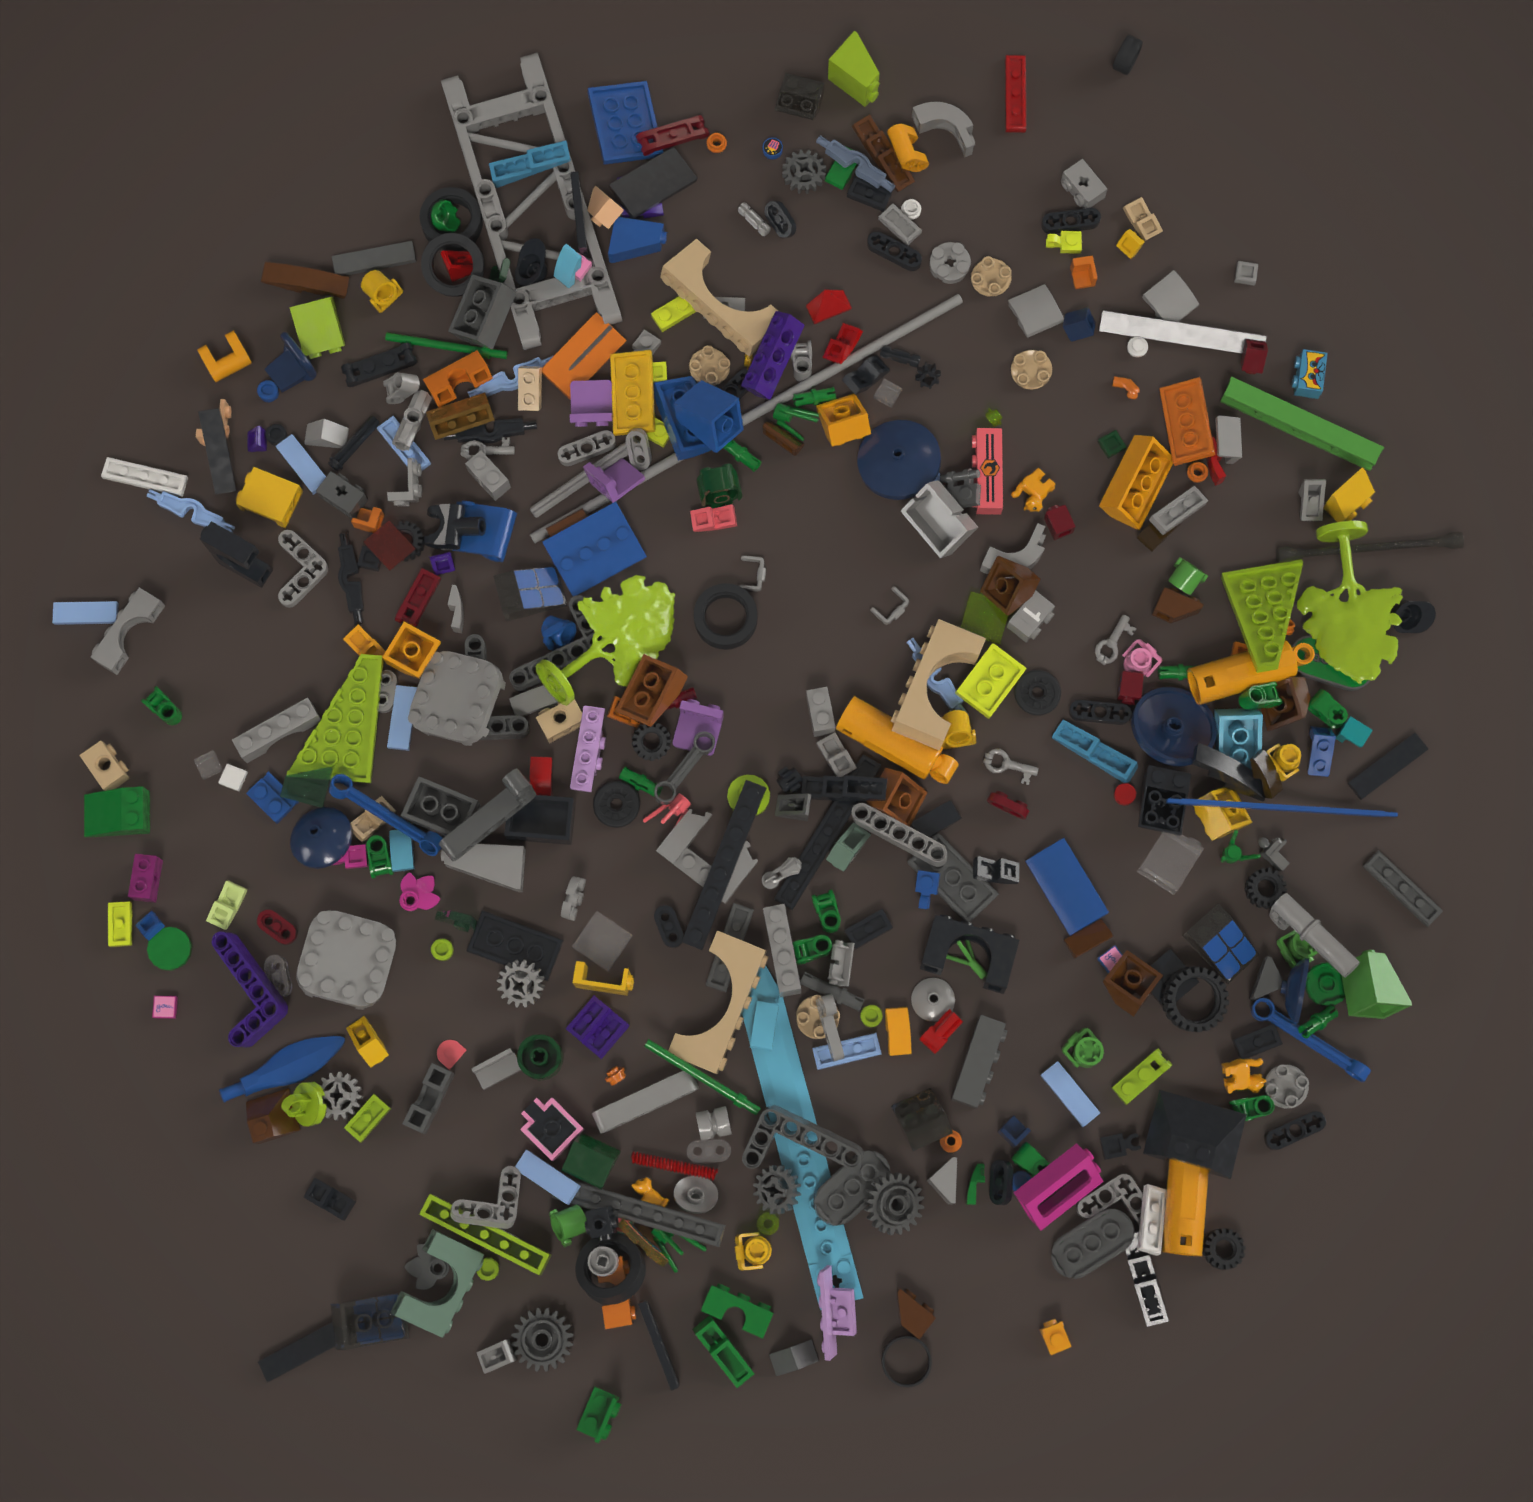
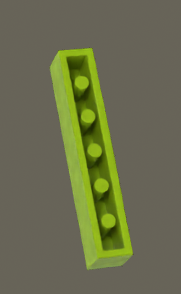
M429 1194L419 1215L537 1275L543 1274L552 1256L551 1254L501 1228L455 1222L450 1216L452 1204L433 1194ZM459 1208V1214H463V1209Z

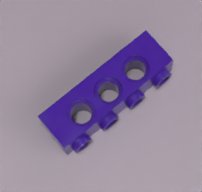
M775 311L741 386L757 397L770 400L805 325L790 314Z

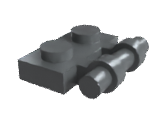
M964 469L963 472L958 473L951 471L940 476V482L948 483L947 491L962 508L980 506L981 485L974 483V478L980 477L978 469ZM964 480V485L957 486L958 481Z

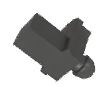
M1261 837L1258 840V844L1263 850L1259 854L1277 871H1283L1290 863L1278 851L1286 844L1287 840L1276 837L1269 842L1267 838Z

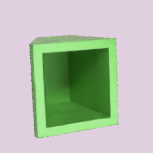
M1375 950L1363 951L1362 955L1355 957L1360 961L1355 970L1346 978L1342 976L1349 1016L1385 1019L1412 1006L1408 994L1385 953H1376Z

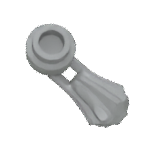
M788 857L777 869L766 872L763 875L762 884L767 889L776 888L780 880L799 874L802 869L801 861L795 857Z

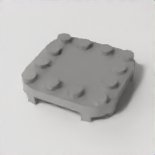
M450 651L435 652L421 676L410 706L408 721L416 729L428 736L433 735L459 742L466 746H472V743L488 735L490 730L486 727L500 689L505 690L506 682L503 681L500 669L483 659Z
M330 910L319 912L310 924L298 964L296 980L305 995L310 997L315 996L356 1007L355 1009L364 1010V1008L373 1006L380 1000L389 974L396 947L394 931L380 922L343 912Z

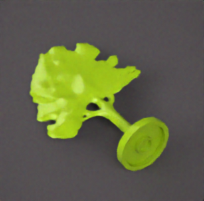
M1341 521L1318 528L1316 530V538L1321 542H1339L1343 568L1342 584L1328 592L1314 586L1308 587L1297 601V609L1303 615L1312 612L1311 618L1304 622L1303 629L1311 635L1312 639H1316L1315 647L1319 651V656L1330 666L1334 667L1336 671H1341L1357 681L1358 684H1362L1363 680L1372 681L1377 678L1381 672L1380 664L1382 659L1392 664L1397 657L1398 639L1394 636L1386 635V631L1390 629L1391 625L1399 626L1402 622L1399 615L1390 613L1396 603L1400 604L1403 596L1401 595L1402 589L1398 587L1366 591L1362 585L1356 582L1350 540L1366 535L1368 525L1363 521ZM1345 589H1348V601L1341 602L1339 600L1340 594ZM1357 589H1359L1360 595H1357Z
M635 575L622 581L620 586L623 595L621 596L612 594L609 587H604L600 596L603 600L602 602L592 601V597H584L583 601H578V609L582 611L589 626L595 632L592 638L593 644L586 652L561 671L552 662L544 659L535 666L542 684L559 703L567 706L575 699L574 691L567 678L595 658L603 657L614 666L615 682L621 686H628L643 654L654 659L659 657L658 652L663 651L671 641L675 621L673 618L675 593H670L665 583L654 582L652 586L644 587L645 576ZM602 636V639L598 641V637ZM611 643L614 644V652L608 653L602 651V649L606 645Z

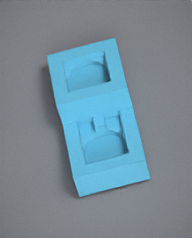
M567 244L563 246L556 262L554 277L570 288L575 284V272L581 268L582 256Z
M399 830L389 831L392 871L398 872L415 869L413 839Z
M757 1001L750 1048L772 1051L779 1004Z

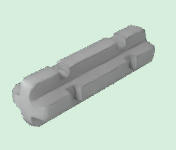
M744 202L738 207V212L745 216V219L756 230L758 229L762 236L770 233L771 227L766 222L764 223V220L753 209H750L747 203Z

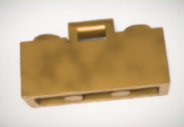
M486 393L426 412L435 440L494 421Z

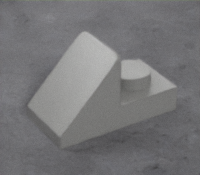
M1304 479L1298 492L1301 497V521H1322L1326 487L1325 479Z

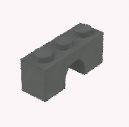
M431 1063L422 1082L421 1093L416 1102L411 1105L402 1124L426 1135L455 1074Z

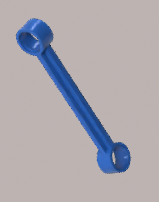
M337 774L331 779L329 793L334 798H348L418 842L420 849L427 855L436 856L442 849L439 846V842L442 840L439 834L433 831L425 833L352 787V780L347 775ZM334 784H344L347 787V789L339 790L334 786Z
M1260 998L1252 1004L1251 1014L1256 1020H1268L1343 1068L1354 1079L1365 1082L1371 1072L1369 1067L1355 1059L1349 1058L1313 1034L1309 1038L1302 1037L1301 1035L1307 1030L1299 1033V1025L1276 1011L1271 1000ZM1259 1002H1265L1270 1007L1269 1016H1258L1255 1006Z

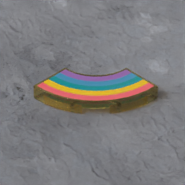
M625 1219L619 1222L620 1229L634 1244H638L648 1257L663 1267L669 1262L660 1249L650 1242L632 1223Z

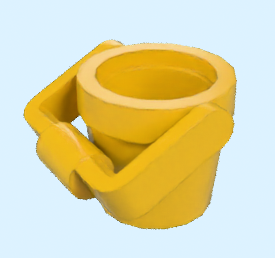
M1278 743L1266 751L1273 761L1281 781L1287 780L1300 771L1297 767L1301 761V751L1296 745L1287 744L1281 746Z
M759 1232L738 1234L735 1237L736 1260L741 1271L763 1268L761 1264L766 1263L771 1256V1245L766 1238L759 1236ZM742 1237H750L743 1245ZM744 1259L757 1266L745 1267Z

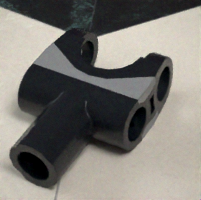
M459 504L430 506L427 509V515L440 519V527L435 533L425 536L423 544L434 549L458 550L461 546L462 536H483L485 534V519L483 517H464L465 507Z

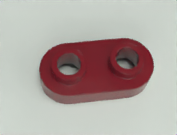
M1001 791L991 792L987 799V802L1020 819L1025 820L1030 812L1027 809V804L1019 800L1014 802L1008 799V795Z
M264 910L258 915L257 925L279 943L289 945L296 940L297 929L295 926L273 910ZM268 918L273 919L271 925L266 924ZM287 930L290 931L289 937L284 938L283 933Z

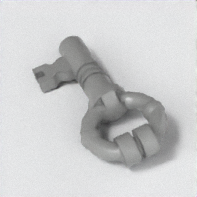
M503 437L502 446L499 447L486 446L480 441L473 440L461 445V456L468 460L474 456L469 455L470 446H479V451L481 450L485 455H514L515 447L509 446L510 437H507V440Z
M1122 615L1110 638L1102 640L1096 645V660L1101 662V664L1106 665L1117 659V641L1123 631H1127L1131 636L1134 634L1132 631H1136L1135 627H1130V624H1128L1130 620L1128 616ZM1103 645L1113 649V654L1110 658L1100 653Z
M992 749L985 753L983 763L992 773H1002L1007 769L1021 771L1024 775L1021 783L1024 784L1025 781L1026 785H1029L1031 775L1037 776L1039 768L1011 761L1007 753L1001 749ZM994 754L1001 755L1004 758L1000 768L991 766L992 760L990 759H993Z

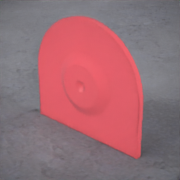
M446 1040L439 1045L437 1058L450 1070L467 1050L455 1040Z

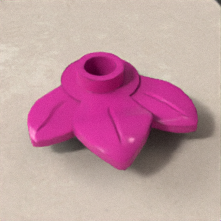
M408 873L402 879L400 885L402 894L399 901L404 910L415 911L418 908L429 910L439 903L440 897L432 893L435 886L433 876H424L416 880L411 873ZM413 897L415 899L414 903L408 904V898Z

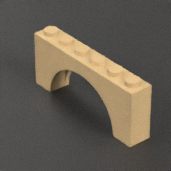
M695 239L663 265L660 278L666 285L673 288L680 298L685 299L691 304L696 312L701 313L711 325L719 329L725 338L730 339L741 352L750 357L758 350L775 311L778 310L769 305L758 311H739L719 302L707 289L702 275V270L709 263L711 251L698 239Z
M938 619L936 626L931 625L927 635L930 641L929 643L924 642L920 654L923 657L921 660L918 658L913 668V671L916 672L915 676L910 675L905 686L909 690L907 694L902 693L898 705H901L900 711L895 710L891 722L894 723L893 732L940 751L951 723L942 719L932 708L927 696V680L937 669L950 663L961 662L975 665L986 638Z
M720 931L716 932L709 952L718 956L725 963L731 976L732 997L727 1012L720 1022L702 1034L685 1036L675 1033L668 1050L680 1059L715 1074H718L719 1070L723 1071L728 1060L724 1058L727 1050L731 1051L736 1038H733L735 1030H740L744 1018L741 1015L743 1010H748L751 1004L752 997L749 996L752 988H757L761 978L758 976L760 968L764 969L769 959V956H766V950Z

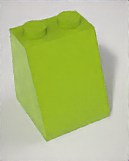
M854 31L830 57L828 80L864 107L876 100L879 95L880 73L858 33Z
M333 297L289 307L301 349L305 356L309 355V358L312 359L322 356L321 352L329 350L330 354L342 351L341 347L345 346Z

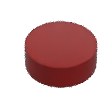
M1128 783L1118 785L1114 791L1115 801L1123 806L1131 804L1136 798L1135 788Z

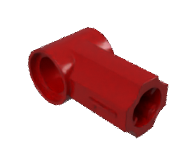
M949 1009L919 1040L936 1054L963 1021Z

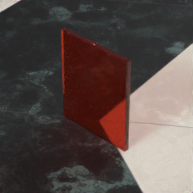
M390 521L386 522L364 541L365 545L389 571L415 550L411 543Z

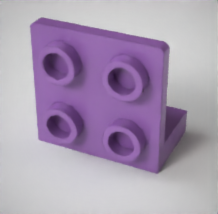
M623 458L604 471L599 466L595 467L590 462L583 466L590 484L612 503L645 480L644 475Z

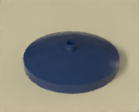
M894 420L877 426L871 431L870 435L864 438L858 451L857 464L863 482L872 492L887 499L903 500L914 497L927 483L935 481L941 467V453L936 438L927 428L913 421Z
M1162 687L1148 692L1137 703L1131 718L1132 731L1139 746L1155 760L1172 766L1192 765L1195 746L1201 743L1212 748L1217 736L1216 722L1206 704L1198 705L1192 693L1180 688Z

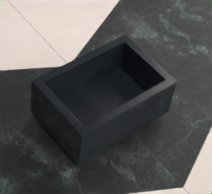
M536 795L533 800L506 821L504 836L507 840L572 845L576 804L574 798Z

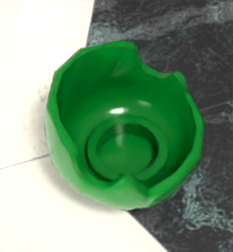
M440 200L435 203L431 210L433 226L443 232L458 230L461 224V220L456 217L458 209L447 200Z

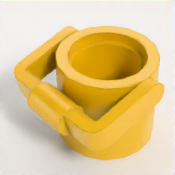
M379 270L368 272L361 282L362 291L371 298L369 300L379 313L386 310L403 293L402 288L394 278L389 280Z
M953 710L944 714L942 719L951 723L942 744L943 749L964 747L977 743L975 729L971 730L968 713L962 710Z

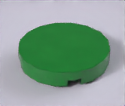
M165 927L148 941V957L153 965L162 970H176L185 965L191 957L192 944L185 932L178 928Z
M1320 963L1311 968L1307 974L1305 991L1309 998L1321 1006H1334L1342 1002L1345 998L1341 974L1329 963Z

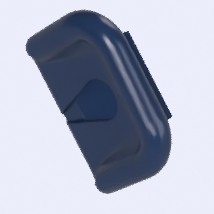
M282 332L280 335L284 343L283 353L264 369L282 393L304 380H314L317 375L311 362L287 332Z

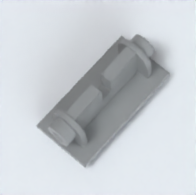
M835 940V944H832L831 959L835 960V963L830 964L829 976L827 978L829 984L849 986L855 943H843V941Z

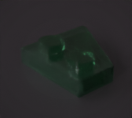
M330 766L286 775L280 797L323 808L334 767Z
M451 910L437 911L435 920L452 924L457 930L469 932V929L475 930L477 921L473 916Z

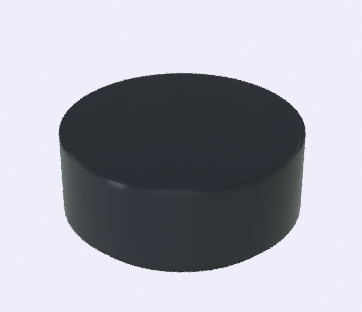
M280 424L269 426L265 433L266 439L273 446H276L288 437L285 428Z

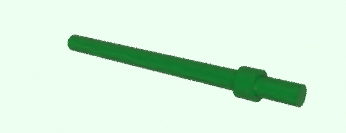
M388 332L385 336L386 341L411 343V345L468 354L478 350L482 358L491 359V357L507 359L508 351L492 350L485 347Z
M650 1039L646 1041L644 1047L732 1100V1104L739 1108L743 1107L754 1115H757L760 1111V1107L747 1100V1097L739 1092L737 1094Z

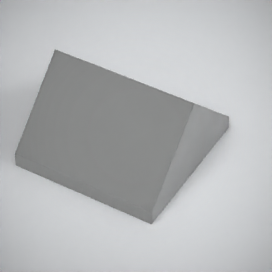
M952 1157L927 1180L943 1200L950 1205L956 1203L957 1158Z

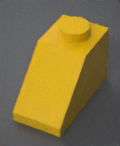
M365 1016L346 1028L357 1051L370 1068L389 1056L384 1044Z

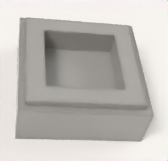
M1238 261L1234 282L1254 286L1257 278L1258 264Z

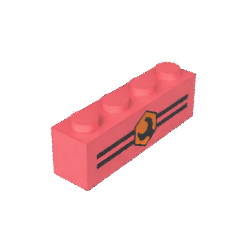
M977 428L976 434L972 435V448H975V455H972V468L980 471V477L974 478V483L981 485L980 506L973 507H976V514L1001 515L1003 510L1002 428Z

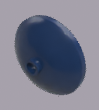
M320 807L307 812L298 820L291 833L290 847L294 857L301 864L309 868L319 869L333 865L345 855L350 847L353 834L351 823L341 811L332 807Z
M1307 957L1301 959L1292 968L1287 981L1283 980L1280 993L1285 994V1008L1294 1023H1299L1310 959Z

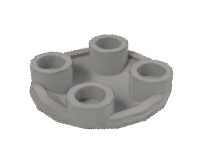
M1279 1065L1273 1068L1267 1074V1082L1264 1083L1266 1095L1274 1101L1275 1106L1284 1109L1295 1108L1306 1099L1309 1091L1308 1078L1300 1069L1292 1065Z

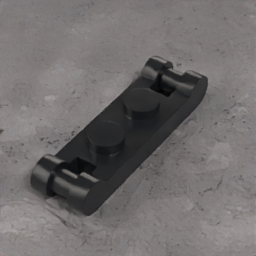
M404 343L392 350L354 363L342 365L341 370L346 375L345 381L347 386L354 387L416 365L418 361L412 353L413 347L411 343ZM404 355L405 359L400 361L399 356ZM360 371L361 375L354 376L353 372Z

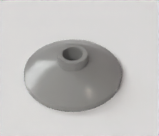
M927 978L919 982L914 988L911 1003L919 1017L926 1021L936 1022L949 1009L953 1010L955 995L947 982L939 978ZM936 995L938 1001L935 1003L931 1002L930 996Z
M688 1176L676 1184L674 1199L677 1205L684 1211L694 1214L705 1213L716 1205L718 1190L715 1184L709 1179H705V1177Z

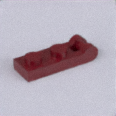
M421 568L395 616V621L398 623L406 622L416 628L441 581V577ZM408 610L414 612L412 617L406 615Z

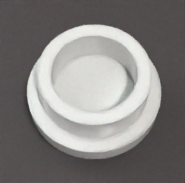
M909 199L902 204L901 211L911 220L916 219L921 214V205L918 201Z
M1134 337L1128 342L1127 350L1133 357H1142L1147 353L1148 343L1142 337Z

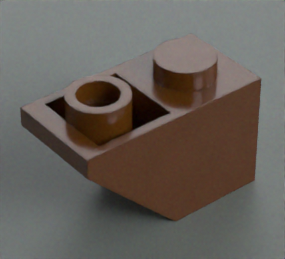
M1164 587L1152 615L1166 622L1174 623L1199 614L1204 604L1200 603V600L1193 596L1186 597L1180 594V591L1175 588Z
M907 1288L904 1291L899 1289L897 1291L900 1325L917 1339H920L936 1319L932 1315L934 1310L925 1303L922 1306L915 1301L917 1296Z

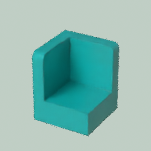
M1350 716L1338 732L1336 740L1341 743L1348 740L1361 748L1373 730Z

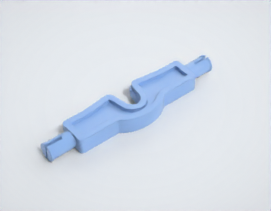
M553 355L543 360L537 357L528 362L515 365L513 367L515 375L513 380L508 379L505 372L501 371L493 375V379L480 385L478 388L467 391L469 397L486 393V396L489 397L500 391L518 389V368L520 366H539L543 368Z
M152 489L147 493V497L157 501L160 507L169 510L181 518L190 509H194L191 518L194 524L205 527L212 521L232 533L235 530V526L225 523L223 517L206 510L200 502L194 499H181L165 491L160 494Z
M911 638L906 643L914 652L912 658L916 662L917 658L921 660L923 657L920 654L922 647L920 648L915 639ZM940 667L927 680V687L934 693L939 694L950 710H962L967 713L961 705L963 699L955 694L956 689L949 678L942 679L941 681L934 680V676L941 671Z

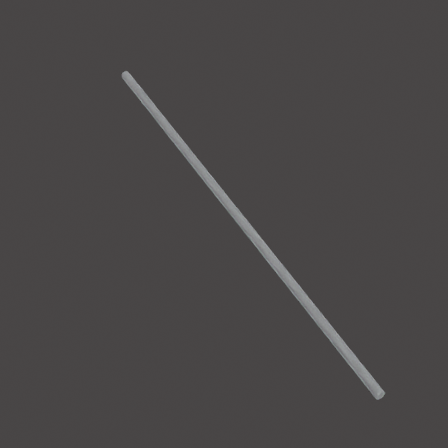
M957 294L853 352L841 365L834 363L741 415L743 426L775 409L778 403L784 404L793 399V394H800L882 349L884 345L891 344L962 304L961 296ZM675 453L640 472L645 477L643 482L683 460L678 461ZM601 494L531 533L530 537L534 543H537L549 536L546 530L548 526L582 508L587 515L610 502V500Z

